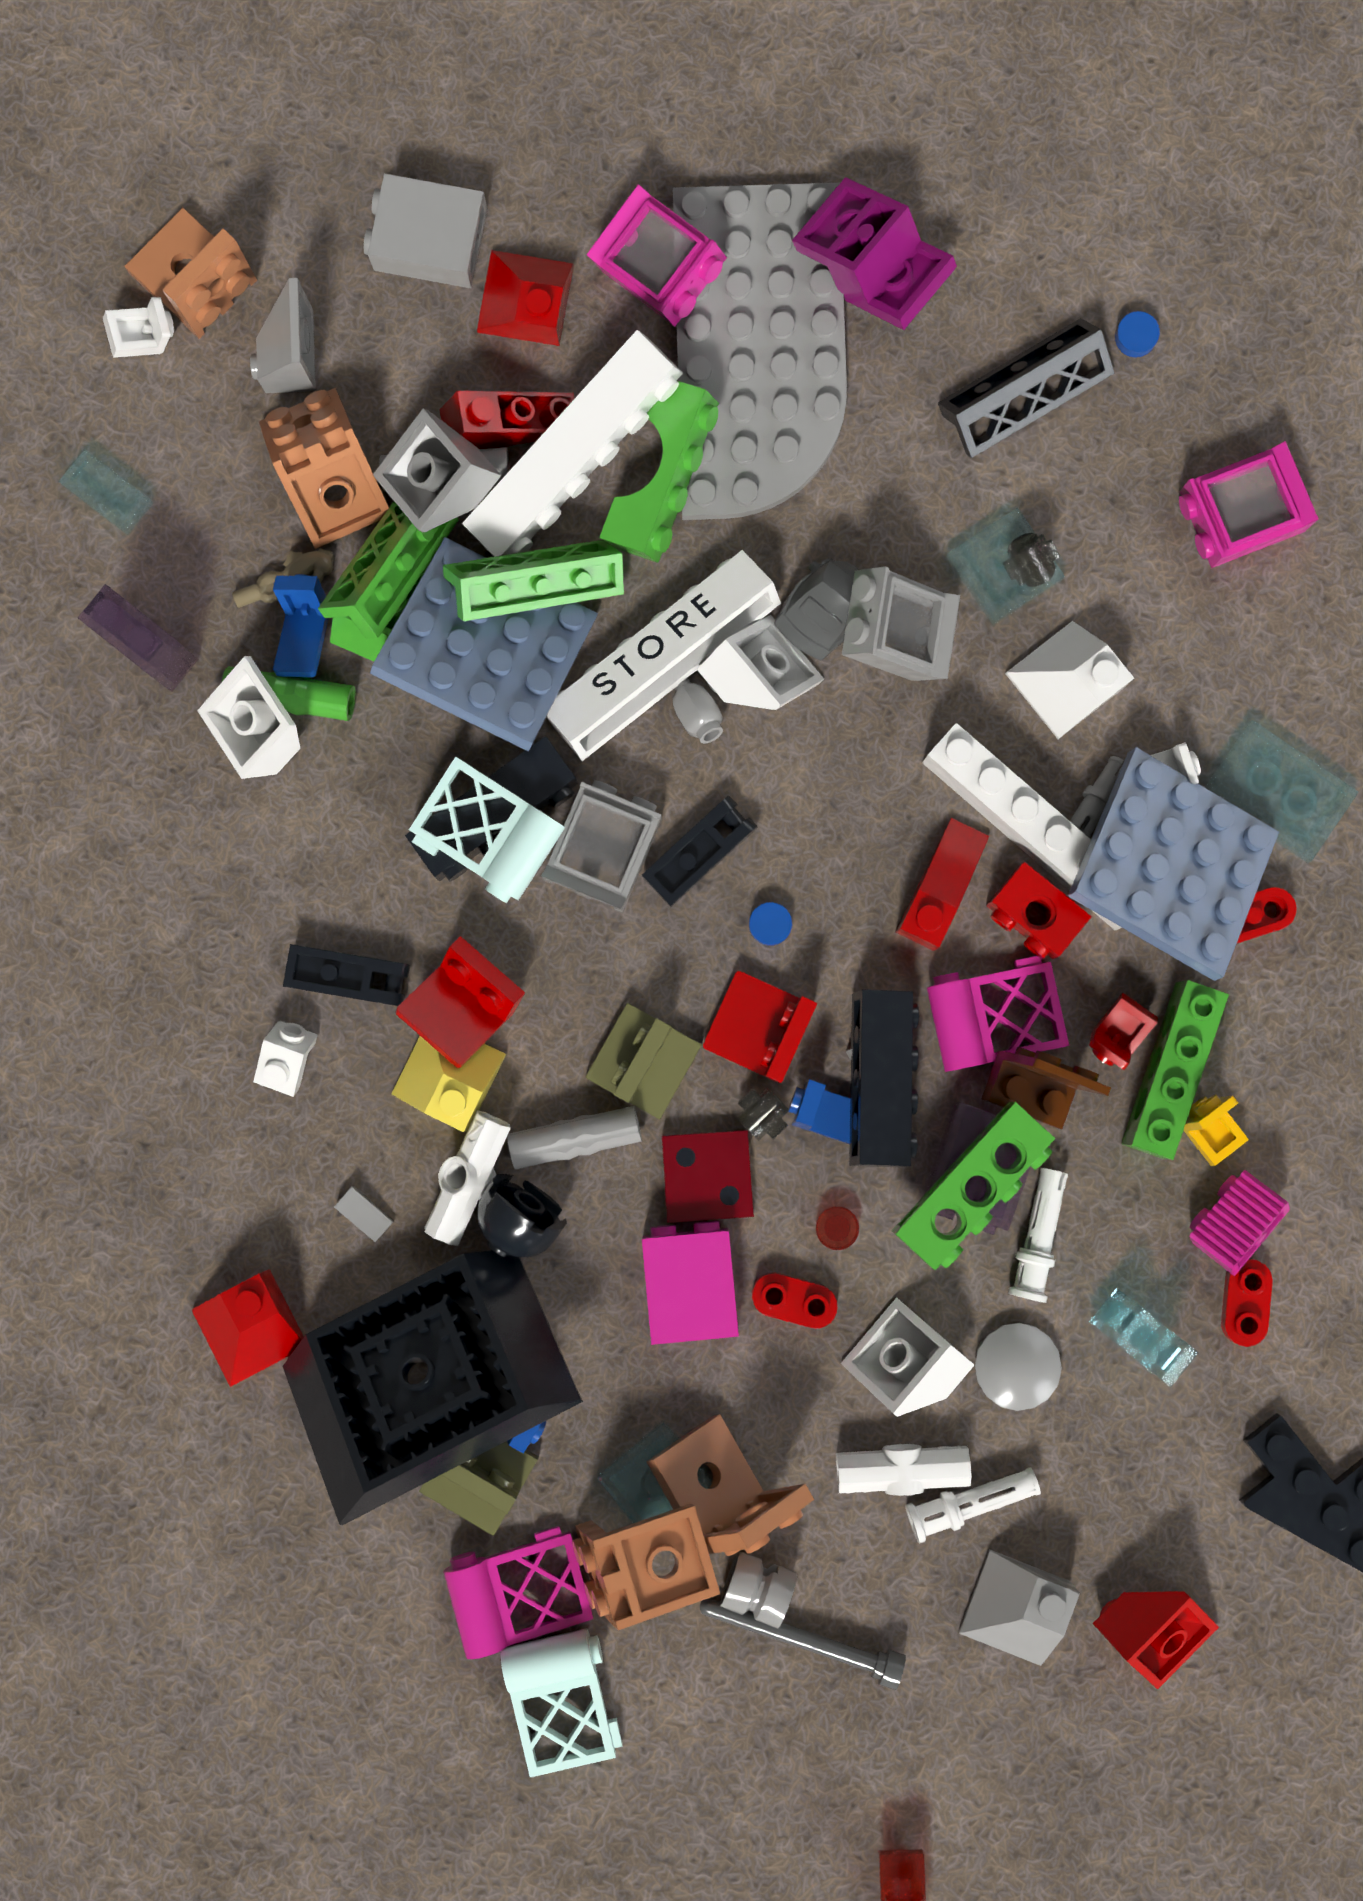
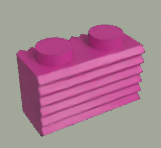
M1246 1170L1238 1178L1235 1175H1231L1220 1187L1217 1195L1221 1198L1213 1206L1212 1210L1202 1209L1190 1224V1229L1193 1230L1189 1236L1192 1243L1233 1276L1239 1272L1290 1211L1289 1203Z

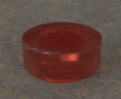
M831 1206L823 1210L817 1217L815 1231L819 1241L824 1246L832 1250H843L850 1247L856 1241L859 1234V1223L856 1216L847 1208Z

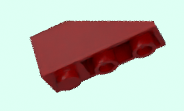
M456 391L439 411L441 420L478 449L500 448L536 442L575 398L574 393Z

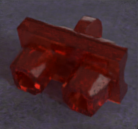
M923 1849L879 1850L880 1901H926Z

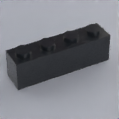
M546 736L532 745L529 751L525 750L488 776V778L538 810H542L550 803L554 808L560 806L575 794L572 788L578 784L576 777ZM481 784L483 795L495 793L485 785ZM474 786L454 800V802L477 797L476 787ZM503 797L485 801L490 825L506 822L516 805ZM479 802L455 807L460 832L484 827ZM449 809L439 811L431 816L423 828L436 837L454 833ZM501 829L491 831L493 842ZM410 831L405 835L432 875L439 882L445 877L451 882L469 869L441 850L435 856L423 850L412 842L416 836L415 833ZM485 832L461 837L467 857L472 859L479 853L485 856L489 849ZM455 839L444 841L457 850Z
M862 989L852 994L849 1166L909 1167L911 1166V1158L916 1157L918 1143L916 1133L912 1132V1115H915L917 1112L918 1094L916 1089H912V1072L917 1070L919 1059L918 1048L913 1046V1029H916L918 1025L919 1007L917 1003H913V991Z

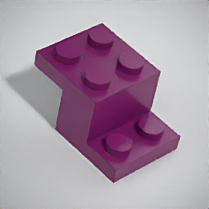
M846 177L792 240L797 252L828 267L837 289L844 294L845 301L902 330H905L957 267L953 255L921 241L907 205Z

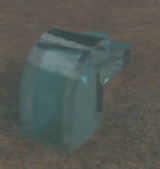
M1117 1288L1089 1321L1133 1360L1169 1387L1175 1383L1198 1354L1192 1346L1163 1326L1146 1309Z

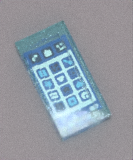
M85 449L58 481L127 536L153 504L148 497Z

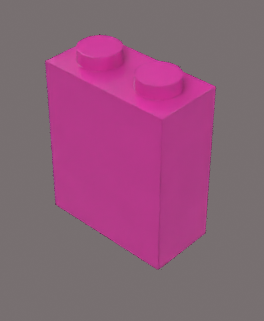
M719 1221L694 1223V1231L679 1233L676 1232V1225L651 1227V1235L642 1236L651 1345L739 1337L729 1229H720Z

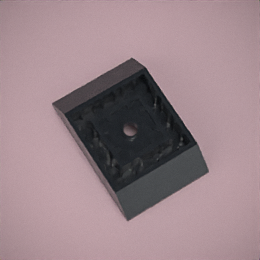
M492 1250L464 1253L305 1334L282 1366L340 1525H344L583 1402L521 1258L510 1255L503 1257ZM420 1362L426 1363L428 1372L425 1379L418 1384H409L408 1372L411 1367Z

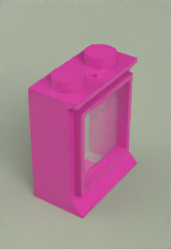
M639 184L586 254L604 274L674 327L681 318H685L691 313L696 304V298L708 283L713 282L722 270L723 262L727 258L714 240L709 239L656 200Z
M1286 441L1257 455L1198 478L1189 479L1179 491L1181 496H1179L1178 501L1181 513L1186 520L1191 519L1197 533L1195 535L1197 551L1203 559H1208L1211 568L1301 534L1318 520V516Z

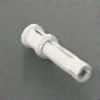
M1040 1168L1038 1187L1032 1207L1024 1248H1020L1015 1257L1019 1260L1014 1286L1009 1287L1008 1290L1010 1295L1047 1303L1048 1296L1044 1294L1049 1268L1054 1267L1056 1261L1053 1260L1054 1255H1051L1062 1204V1196L1068 1178L1067 1173Z
M1030 1467L1025 1471L988 1482L955 1495L952 1491L948 1492L946 1490L940 1493V1498L917 1506L909 1503L905 1507L914 1535L920 1544L926 1541V1536L951 1528L953 1531L959 1530L961 1526H964V1520L1000 1509L1033 1495H1040L1041 1491L1037 1478ZM1010 1487L1012 1488L1011 1492L979 1502V1499ZM969 1503L968 1507L959 1508L960 1505ZM941 1512L940 1517L924 1521L926 1517Z

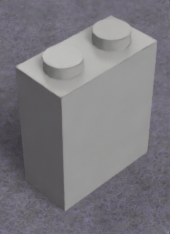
M384 173L381 189L376 188L372 198V213L375 215L373 229L367 228L364 237V254L368 255L373 270L472 288L487 214L484 192Z

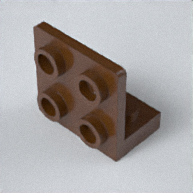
M1017 1047L1015 1054L998 1051L981 1099L1003 1108L1008 1102H1016L1036 1121L1054 1128L1063 1129L1077 1089L1108 1096L1111 1087L1098 1083L1099 1074L1078 1066L1070 1067L1062 1064V1059L1041 1051H1036L1035 1053Z

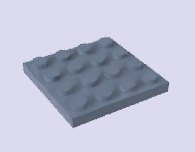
M445 537L372 664L370 674L529 751L598 613L578 603H570L462 621L457 615L455 586L444 578L443 565L486 557Z
M1135 747L1127 753L1068 897L1216 981L1225 975L1279 831L1200 784L1190 783L1188 777Z

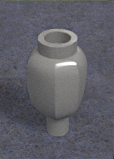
M687 678L674 688L676 690L673 697L674 709L682 726L689 735L698 738L703 744L710 743L716 740L723 732L721 727L723 720L721 711L703 686L691 683Z

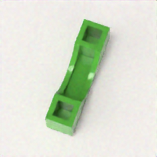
M678 381L679 385L675 392L664 402L658 400L647 412L649 415L648 419L657 428L662 440V460L656 475L640 491L628 496L614 497L599 537L618 550L659 563L662 553L666 552L671 544V528L677 513L681 512L686 504L688 497L687 486L692 473L698 470L702 462V447L708 432L713 430L718 419L719 402L706 389Z

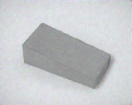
M352 1186L334 1206L335 1209L374 1242L394 1222L355 1186Z

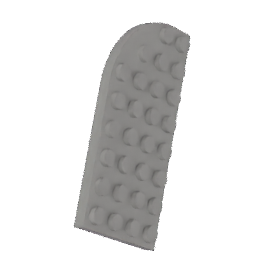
M840 182L673 188V212L709 239L714 240L727 257L723 262L722 270L718 277L705 286L696 298V304L691 313L685 318H681L677 324L678 368L683 372L678 381L706 389L719 402L716 425L712 431L708 432L702 447V462L698 470L692 473L687 486L688 497L682 510V520L738 518L771 509L801 491L822 469L835 447L843 424L847 399L844 294L837 289L828 267L797 252L792 240ZM674 230L675 271L695 246L676 230Z

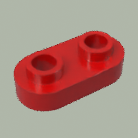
M1277 887L1256 892L1237 943L1289 926L1293 922L1297 911L1296 902L1292 895L1286 890ZM1268 902L1276 906L1277 913L1274 918L1268 917L1264 912V907Z
M1249 1258L1235 1276L1228 1271L1225 1276L1221 1327L1223 1333L1230 1341L1244 1347L1259 1344L1267 1335L1269 1327L1273 1279L1268 1267L1258 1260ZM1254 1273L1257 1277V1284L1254 1288L1248 1289L1245 1286V1278L1247 1275ZM1246 1317H1250L1253 1321V1327L1249 1332L1244 1333L1241 1330V1321Z
M770 1272L760 1276L752 1289V1299L755 1307L760 1313L768 1317L817 1329L829 1325L837 1314L838 1304L836 1297L828 1287L822 1284L777 1272ZM770 1288H778L782 1291V1298L779 1302L770 1303L767 1301L766 1292ZM813 1299H820L824 1303V1309L819 1314H812L808 1311V1304Z

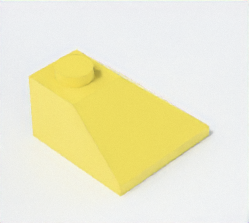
M419 1036L391 1094L421 1112L462 1132H467L506 1054L484 1043L462 1067L456 1068Z

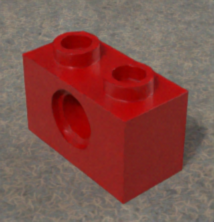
M1023 862L1014 870L986 905L993 911L990 917L995 923L1008 932L1013 928L1027 938L1023 943L1025 947L1041 959H1044L1046 956H1049L1051 959L1060 957L1092 917L1026 862ZM1029 903L1039 904L1044 909L1046 917L1041 926L1031 924L1026 918L1025 912Z

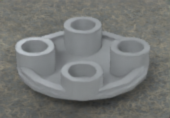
M1022 1323L1002 1325L989 1333L977 1346L975 1361L977 1382L985 1395L1000 1407L1016 1411L1035 1408L1048 1400L1058 1386L1062 1370L1059 1351L1051 1338L1033 1325Z

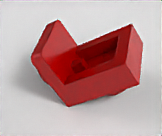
M1122 993L1093 1029L1089 1046L1093 1048L1094 1055L1100 1061L1110 1066L1116 1064L1125 1070L1130 1064L1131 1055L1158 1023V1017Z

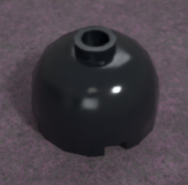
M497 1174L484 1191L478 1204V1224L484 1237L488 1240L487 1245L493 1252L503 1257H508L509 1255L514 1257H533L546 1251L567 1224L566 1218L561 1221L558 1218L562 1211L561 1207L553 1198L529 1181L525 1180L522 1188L510 1182L514 1175Z

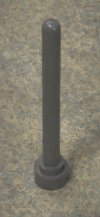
M712 1598L702 1600L700 1603V1611L705 1616L872 1672L871 1677L878 1679V1684L893 1690H897L906 1661V1655L888 1649L886 1653L878 1651L876 1655L782 1623L777 1629L755 1620L753 1612L747 1611L743 1615L720 1607V1601Z

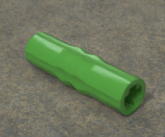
M228 666L225 669L222 681L235 667ZM261 671L287 712L294 715H312L350 721L352 718L356 697L355 686L314 680L308 677L276 676L275 672Z

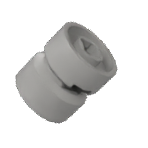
M738 1551L726 1578L719 1605L741 1615L751 1610L755 1620L778 1629L788 1610L796 1584L797 1572L776 1564L771 1565L768 1569L764 1568L761 1558Z

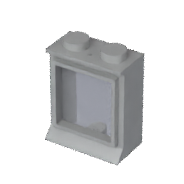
M886 566L855 570L842 655L911 681L948 679L960 595L943 593L892 572Z
M594 780L592 786L581 782L577 796L565 821V829L558 838L541 877L548 883L552 884L554 882L573 890L582 897L595 899L623 913L658 831L662 816L655 812L657 806L645 799L633 796L630 802L615 796L617 789L604 782Z

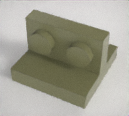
M627 1003L585 1078L660 1120L702 1044L673 1029L672 1026L658 1018H654Z
M506 1441L424 1483L419 1492L494 1536L504 1517L509 1513L516 1501L522 1486L539 1457L527 1449L522 1453L509 1446Z

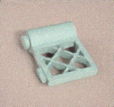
M457 757L454 758L409 828L411 832L416 834L412 841L414 844L433 856L439 850L449 855L488 881L489 883L485 890L505 903L508 902L510 897L516 900L520 899L565 829L563 825ZM461 770L474 778L477 797L454 802L450 785ZM481 784L485 785L495 793L483 795ZM444 794H446L447 803L438 805ZM503 797L516 805L506 822L490 825L485 801ZM479 802L484 827L460 832L455 807ZM449 809L454 833L436 837L423 828L433 812ZM501 829L493 842L491 831ZM485 832L489 849L480 864L465 855L461 837ZM455 839L457 850L444 841Z
M586 1628L508 1646L500 1651L503 1677L507 1691L511 1696L530 1777L616 1758L615 1748L622 1747V1739L617 1718L608 1720L596 1670V1664L603 1663L598 1635L590 1637L589 1631ZM590 1685L593 1699L584 1712L565 1701L571 1689ZM560 1692L558 1696L553 1693ZM541 1697L551 1703L552 1706L542 1722L525 1712L523 1700ZM558 1709L579 1720L568 1738L548 1726ZM594 1710H596L598 1720L591 1717ZM586 1724L601 1733L604 1746L587 1750L574 1741ZM529 1727L536 1730L532 1737ZM542 1734L562 1746L556 1757L537 1761L534 1746ZM568 1750L571 1751V1752H573L572 1754H567V1755H566V1753L568 1752Z

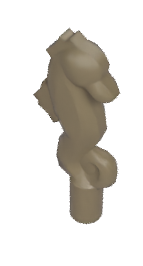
M322 548L305 554L291 551L283 564L285 567L283 571L263 573L258 577L256 584L232 592L234 601L238 608L262 600L264 603L276 602L278 599L273 591L276 576H294L297 574L311 576L313 574V576L318 577L321 583L324 576L332 572L335 557L330 550Z

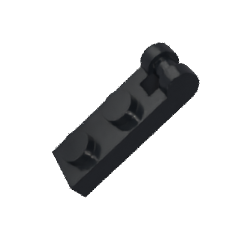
M730 796L723 799L642 874L644 880L670 907L677 903L758 828L750 817L745 819L737 811L736 807L738 804ZM722 820L733 830L726 838L714 828Z
M290 944L283 987L399 1006L405 998V994H401L404 977L408 978L410 965ZM375 972L387 974L384 990L372 989Z

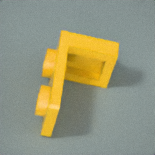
M1215 1094L1210 1098L1204 1096L1193 1103L1183 1130L1211 1166H1216L1249 1140L1228 1113L1231 1108L1239 1103L1233 1095L1218 1097Z

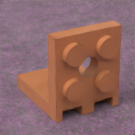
M184 208L124 266L128 273L154 297H161L163 306L198 339L205 334L203 331L204 327L211 325L219 314L223 316L234 305L232 301L234 297L242 294L249 284L252 286L257 281L236 240L224 228L214 237ZM192 259L175 275V266L179 261Z
M336 388L329 391H315L308 395L304 402L290 408L280 407L274 409L267 414L265 419L259 421L272 464L315 549L382 519L389 506L377 480L373 476L372 469L359 444ZM333 485H341L347 489L345 496L338 501L325 499V491Z
M720 1414L712 1416L646 1461L673 1509L688 1504L695 1505L709 1554L724 1552L726 1556H730L744 1549L747 1554L760 1549L770 1541L768 1534L778 1526L780 1529H783L797 1522L803 1517L801 1509L814 1500L806 1484L763 1491ZM702 1464L707 1465L713 1473V1482L708 1489L702 1487L697 1478L698 1469Z
M693 1504L670 1510L610 1532H605L592 1520L575 1525L578 1538L572 1540V1545L579 1566L584 1565L586 1572L589 1574L590 1581L584 1583L589 1604L592 1609L596 1608L599 1617L604 1616L617 1630L720 1594L696 1507ZM661 1551H670L675 1558V1565L672 1571L664 1576L656 1575L652 1569L654 1557Z

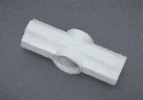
M476 1111L457 1156L449 1157L440 1167L438 1177L441 1192L425 1225L424 1232L449 1245H459L478 1200L481 1199L484 1191L496 1176L493 1166L510 1131V1124L486 1112Z
M895 1444L884 1446L879 1451L836 1453L839 1493L885 1491L889 1495L903 1496L920 1494L924 1492V1489L971 1486V1461L967 1446L922 1448L916 1444Z

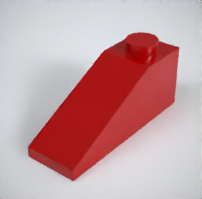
M950 818L895 933L932 951L940 948L989 839L988 835Z

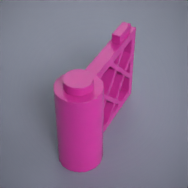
M1034 956L1015 960V969L963 980H960L958 972L933 977L934 986L927 987V993L945 1072L995 1062L998 1052L994 1053L991 1033L998 1022L1017 1034L1009 1049L1004 1050V1052L1015 1054L1017 1047H1019L1023 1039L1032 1045L1020 1048L1035 1053L1036 1051L1042 1052L1069 1046L1051 962L1042 963L1041 958ZM1041 973L1045 991L1036 1003L1018 990L1028 975ZM1017 978L1013 986L1004 981ZM994 983L1008 992L997 1011L983 1003L980 985ZM1014 997L1033 1009L1022 1028L1002 1016ZM1046 1002L1048 1003L1049 1011L1043 1008ZM986 1014L992 1017L989 1024L987 1022ZM1038 1014L1052 1022L1056 1040L1041 1042L1027 1033Z
M560 1526L534 1533L536 1542L487 1557L476 1558L475 1552L472 1551L459 1554L450 1559L451 1566L444 1569L443 1572L467 1659L487 1657L502 1651L507 1646L593 1619L581 1570L574 1553L570 1531L561 1534ZM564 1545L568 1562L559 1577L539 1566L546 1550ZM537 1553L533 1562L524 1558ZM516 1560L529 1567L516 1590L501 1581L497 1565ZM570 1570L575 1586L565 1580ZM535 1571L556 1582L544 1605L523 1594ZM563 1586L578 1595L582 1611L563 1616L550 1609ZM504 1591L514 1596L509 1606L507 1605ZM519 1599L540 1610L533 1626L514 1632L510 1616ZM546 1614L554 1618L542 1623Z

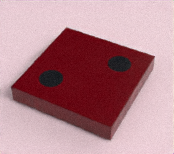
M748 1130L662 1136L667 1223L754 1217Z

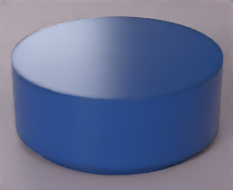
M1135 311L1127 314L1120 321L1115 332V342L1118 349L1129 357L1137 358L1147 355L1152 351L1159 339V325L1155 318L1146 312Z
M774 902L759 905L752 912L749 920V930L752 937L760 944L766 946H775L782 943L788 937L792 928V919L788 910Z

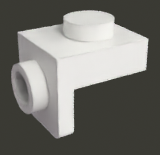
M151 297L147 308L105 310L103 316L113 358L161 354L164 352L169 338L173 337L174 326L172 316L169 311H164L161 297Z
M278 1021L263 1040L253 1082L294 1097L301 1084L308 1053L316 1044L317 1034L305 1030L298 1024Z

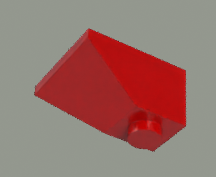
M491 250L477 333L560 346L574 264Z
M270 1269L258 1273L192 1309L230 1387L290 1356L304 1337Z
M1185 1591L1123 1592L1117 1599L1109 1601L1102 1608L1100 1616L1092 1623L1121 1656L1156 1689H1159L1219 1628Z

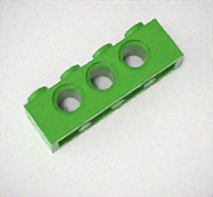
M1190 980L1175 983L1121 1143L1122 1145L1162 1159L1174 1160L1229 994Z
M1008 1102L891 1231L932 1269L936 1270L940 1265L944 1268L949 1267L963 1251L959 1244L970 1232L974 1235L979 1234L991 1221L993 1216L989 1211L1000 1199L1006 1203L1018 1192L1023 1185L1019 1178L1030 1166L1034 1170L1038 1169L1052 1153L1048 1146L1056 1138L1019 1104ZM1003 1143L1011 1144L1016 1151L1014 1163L1007 1168L1000 1167L995 1160L996 1149ZM979 1175L985 1180L987 1189L981 1199L973 1201L967 1197L965 1185L971 1177ZM943 1209H952L957 1216V1224L952 1231L940 1233L935 1226V1217Z

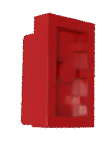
M460 936L449 946L441 965L397 1007L395 1013L456 1068H460L514 1014L525 992Z
M737 971L706 1036L703 1048L775 1082L782 1083L818 1003L803 996L799 998L742 971Z

